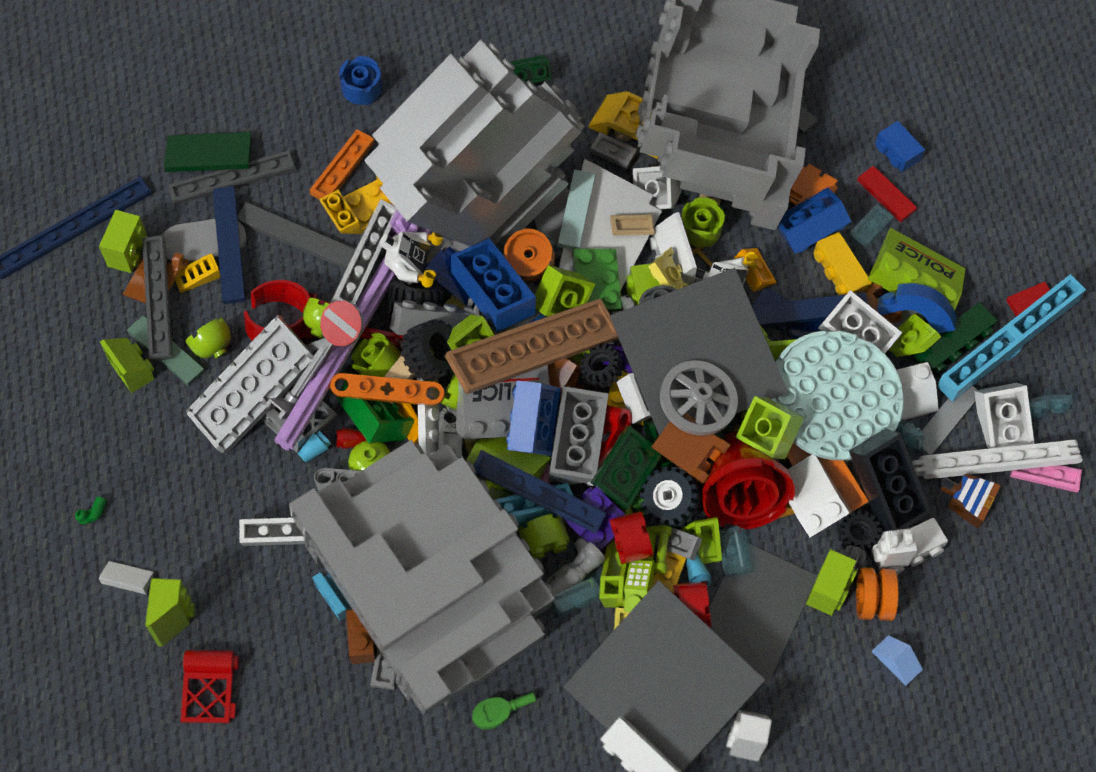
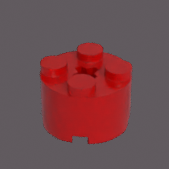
M642 511L609 520L621 564L653 556Z
M706 581L673 585L674 595L711 628Z

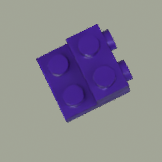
M590 487L583 493V501L607 513L597 534L567 519L564 520L587 543L591 542L602 552L614 540L609 520L626 514L598 488L595 487L593 489Z

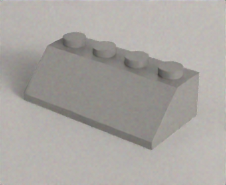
M563 386L548 481L568 484L591 482L598 468L608 393Z

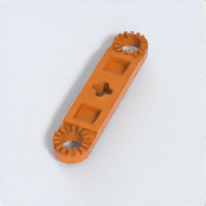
M346 373L336 374L330 382L332 392L338 397L432 406L440 404L444 399V389L437 382ZM340 379L346 380L349 384L348 388L344 391L336 389L335 384ZM386 384H390V387L394 389V391L389 392V395H385L384 391L381 390V388L386 387ZM431 388L439 390L440 395L435 400H431L426 396L427 391Z

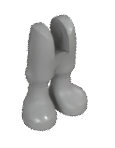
M579 537L575 541V548L578 552L575 560L563 565L545 582L552 587L555 593L553 595L555 600L563 598L572 588L584 580L586 574L599 567L605 561L604 555L591 542L587 543Z

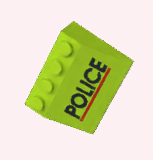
M890 228L868 280L892 293L897 292L898 284L916 283L931 287L945 296L955 311L962 294L965 268Z

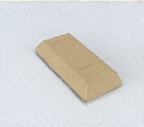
M652 214L610 215L613 236L655 234Z

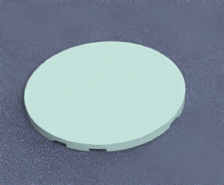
M818 331L798 338L780 354L776 365L788 393L771 400L804 417L793 441L799 448L824 459L852 460L849 450L885 428L892 431L896 430L904 408L903 386L893 363L873 343H868L858 338L857 335L848 332Z

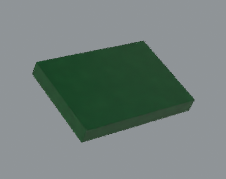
M626 426L590 483L622 508L628 510L642 489L643 483L647 481L646 478L651 475L663 455L651 448L653 443L634 428Z

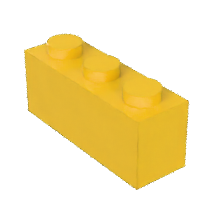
M840 232L817 241L814 257L825 268L826 277L829 280L832 279L838 295H845L850 290L853 293H860L872 285V282L868 280L869 277Z

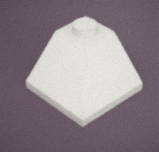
M660 166L633 169V185L653 195L649 202L650 205L658 209L674 208L682 191L679 188V180L663 177V171H660Z

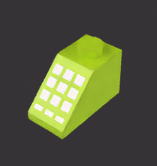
M642 559L629 563L624 586V612H631L654 586V560Z

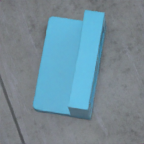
M321 572L312 577L314 584L339 621L346 617V610L353 609L330 574L323 577Z

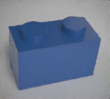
M899 121L879 132L875 143L877 149L884 153L890 159L891 164L901 172L921 161L925 151Z

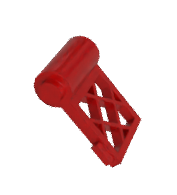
M607 405L602 436L607 433H611L606 441L601 443L597 469L600 468L621 431H624L626 426H630L632 421L630 410Z
M185 650L183 658L184 679L181 723H230V718H235L236 704L231 703L234 670L239 669V655H235L234 651ZM190 679H200L205 685L195 696L189 690ZM204 679L211 680V681L207 684V683L204 681ZM217 680H227L226 690L219 696L210 687ZM209 689L216 699L205 708L198 698ZM190 694L192 699L188 701V696ZM226 695V701L224 702L222 698ZM196 701L203 711L197 717H187L188 707ZM219 701L225 707L224 718H215L209 712ZM207 713L210 717H202V716H204V715Z

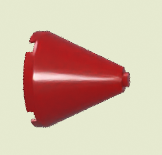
M732 431L727 433L722 439L730 444V447L713 462L708 474L709 476L704 484L701 495L703 508L708 518H718V524L721 527H725V524L735 525L736 530L758 528L773 522L787 511V503L789 500L793 501L795 496L794 482L791 474L783 465L774 458L736 438L738 431Z

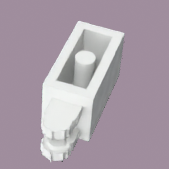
M912 528L883 533L876 548H874V558L876 562H879L880 569L906 567L910 564L917 552Z

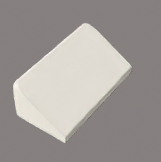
M109 561L100 574L99 580L105 585L147 594L154 572Z

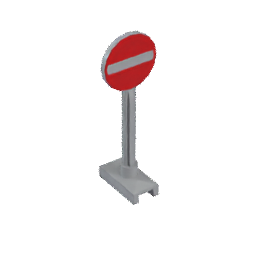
M335 301L324 309L320 321V328L325 337L324 342L293 389L285 397L269 398L265 404L267 408H278L281 410L278 415L280 419L288 418L300 395L333 345L348 346L360 337L363 330V317L356 305L349 301Z

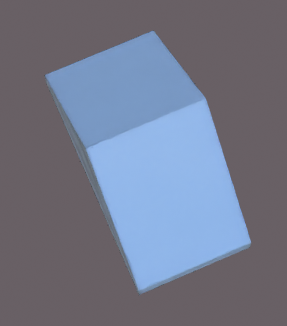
M889 635L872 650L905 686L923 670L911 646Z

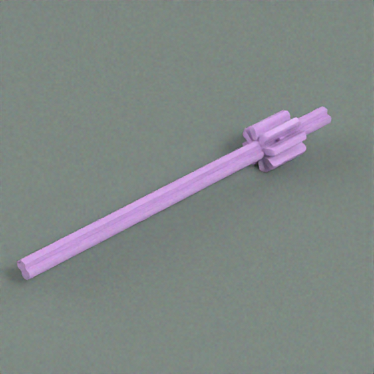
M396 210L390 222L392 227L389 235L391 238L402 231L432 234L430 230L407 222L398 210ZM385 257L356 304L363 317L361 335L390 288V282L396 278L395 273L385 265ZM359 338L348 346L333 345L274 439L275 443L280 444L283 449L293 450L329 390L331 379L339 373Z

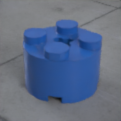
M357 56L356 59L351 61L348 59L342 64L339 76L343 97L354 104H372L382 92L381 71L376 61L366 56Z

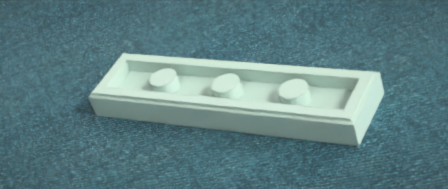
M574 170L558 247L572 250L580 248L595 179L594 173Z

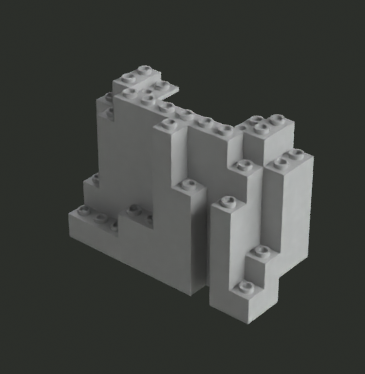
M666 0L664 5L665 12H661L659 18V25H662L658 41H654L651 48V54H654V57L650 58L648 70L651 71V74L647 75L645 87H648V91L644 92L642 103L639 104L637 112L640 121L636 138H638L640 152L657 156L658 161H660V171H663L662 176L679 180L680 189L732 201V207L749 211V215L752 216L751 225L776 230L788 208L790 189L804 166L806 148L796 147L805 70L818 47L820 29L796 23L798 6L775 0Z
M480 40L464 57L461 56L458 59L450 54L372 135L379 145L364 161L383 183L380 189L407 222L467 246H473L490 238L504 256V246L508 238L515 232L524 229L569 184L564 179L565 173L558 166L574 151L569 144L582 132L581 130L585 126L579 121L582 117L575 111L576 106L569 99L565 101L562 98L563 92L555 84L551 86L544 82L536 87L529 80L524 82L513 72L515 67L506 58L502 60L499 56L501 51L492 42L488 45Z
M412 440L343 483L338 479L319 492H316L313 488L289 503L291 517L304 535L305 547L317 565L320 563L324 565L397 675L396 684L407 701L413 700L423 716H425L443 703L446 706L539 644L545 635L543 633L545 628L538 618H534L551 607L555 599L553 597L555 593L548 583L544 584L541 580L544 569L539 560L531 557L528 552L530 551L528 544L523 538L519 539L516 535L518 531L516 518L511 513L508 514L505 509L503 510L496 499H491L488 495L489 489L483 480L479 481L475 476L476 470L471 462H466L463 457H460L455 448L451 449L448 444L427 456L418 444L414 445Z

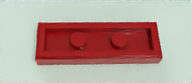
M872 166L858 177L857 181L900 223L916 212L917 207L876 167Z

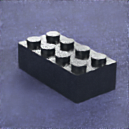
M885 428L849 450L876 521L880 522L879 528H882L883 531L906 529L931 513L901 433Z

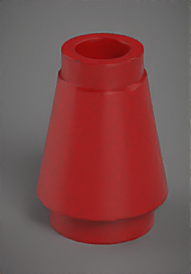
M344 427L336 430V447L342 448V450L354 448L360 442L367 441L360 430Z

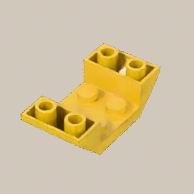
M628 91L607 95L588 128L604 135H608L612 128L638 140L636 132L640 120L637 112L639 104L642 103V98Z
M378 177L377 180L344 197L339 190H336L319 199L339 232L345 234L363 233L380 199L393 205L380 189L383 183Z

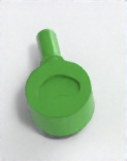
M532 692L511 701L498 697L486 699L480 702L473 710V723L481 729L497 728L509 719L511 711L535 702V695Z

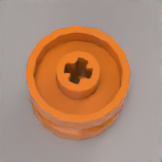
M522 229L515 232L508 238L504 246V257L525 282L542 280L547 266L555 265V253L549 239L535 229ZM530 253H533V255L530 258L526 257V255L530 256Z
M860 567L856 582V611L858 618L861 620H872L877 613L880 620L893 621L898 605L896 571L894 569L881 568L877 575L873 568Z

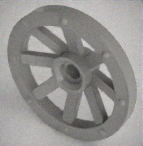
M686 361L676 365L668 372L660 388V403L665 415L677 428L689 434L699 436L715 434L723 430L730 423L737 410L738 396L731 379L720 368L704 361ZM695 371L697 383L682 373ZM703 373L712 376L715 380L709 384L705 383ZM676 379L689 389L670 390L672 381ZM722 385L727 396L715 393L713 390ZM688 397V401L676 411L670 398ZM713 401L728 405L724 417ZM692 407L697 408L695 424L682 417ZM705 407L712 414L716 421L715 423L703 425Z

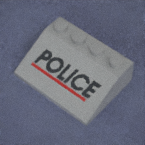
M546 365L467 395L458 381L456 431L463 439L507 437L511 426L510 412L513 409V390L516 382L525 381L549 385L548 366Z

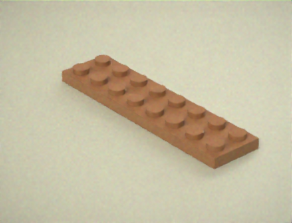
M597 299L448 351L445 358L467 395L588 351L590 348H596V345L602 346L603 344L613 342L619 338L608 310L601 299Z

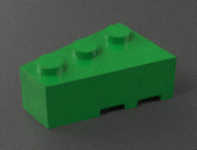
M346 380L344 381L340 391H344L348 388L349 384ZM338 396L336 398L369 444L403 441L406 439L415 421L411 416L406 418L398 411L400 407L395 403L391 405L385 401Z

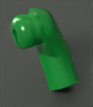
M96 497L92 508L86 511L78 510L75 513V519L79 524L83 525L99 520L107 500L102 497Z

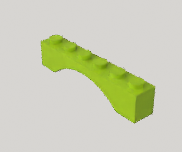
M614 502L626 515L633 513L632 505L628 510H625ZM614 540L606 547L605 561L600 578L599 599L605 608L624 607V586L629 563L621 564Z

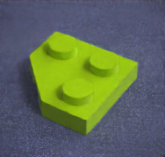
M914 313L897 328L902 334L888 350L896 357L925 352L941 336Z

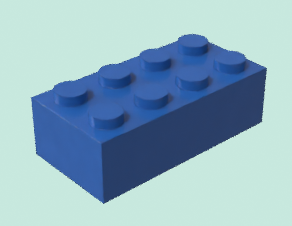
M490 238L451 255V273L496 332L535 315V295Z

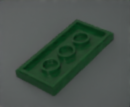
M251 132L168 135L164 170L165 172L249 169L252 143Z

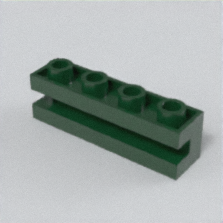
M544 54L509 61L515 67L513 72L524 82L529 80L535 83L552 79L549 59Z
M978 302L957 318L955 330L939 333L941 338L925 352L913 354L911 359L916 364L928 362L932 374L936 373L939 375L946 369V364L950 361L955 363L962 357V352L966 349L971 351L978 345V340L982 337L987 339L995 331L994 326L998 320Z

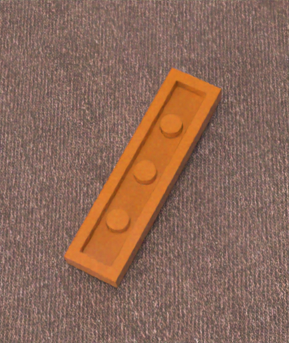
M356 129L310 188V195L321 199L339 190L374 145V138Z

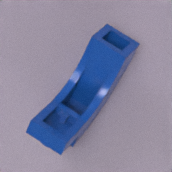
M916 283L898 284L896 293H886L879 298L877 309L880 315L902 310H912L922 314L928 320L930 326L938 333L953 331L956 328L957 317L952 305L945 296L931 287Z

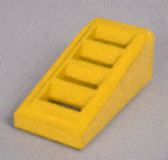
M212 253L187 265L178 274L175 282L180 293L221 278ZM207 266L211 268L209 271L206 269ZM201 269L203 274L199 275L197 270ZM192 272L194 273V276H195L194 279H191V277H190V275H189V274L192 273ZM182 276L186 277L187 283H183Z

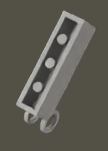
M471 298L465 308H458L452 304H444V307L431 302H424L423 305H420L414 301L403 300V303L394 302L390 329L397 335H404L407 333V330L416 325L437 319V321H445V325L450 324L453 330L456 325L469 315L482 316L483 314L476 305L474 309L472 308L473 301Z

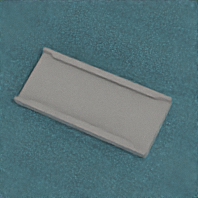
M277 315L186 410V413L213 446L221 453L227 454L271 409L265 406L268 399L282 397L297 382L313 359L314 354L285 323L283 317Z

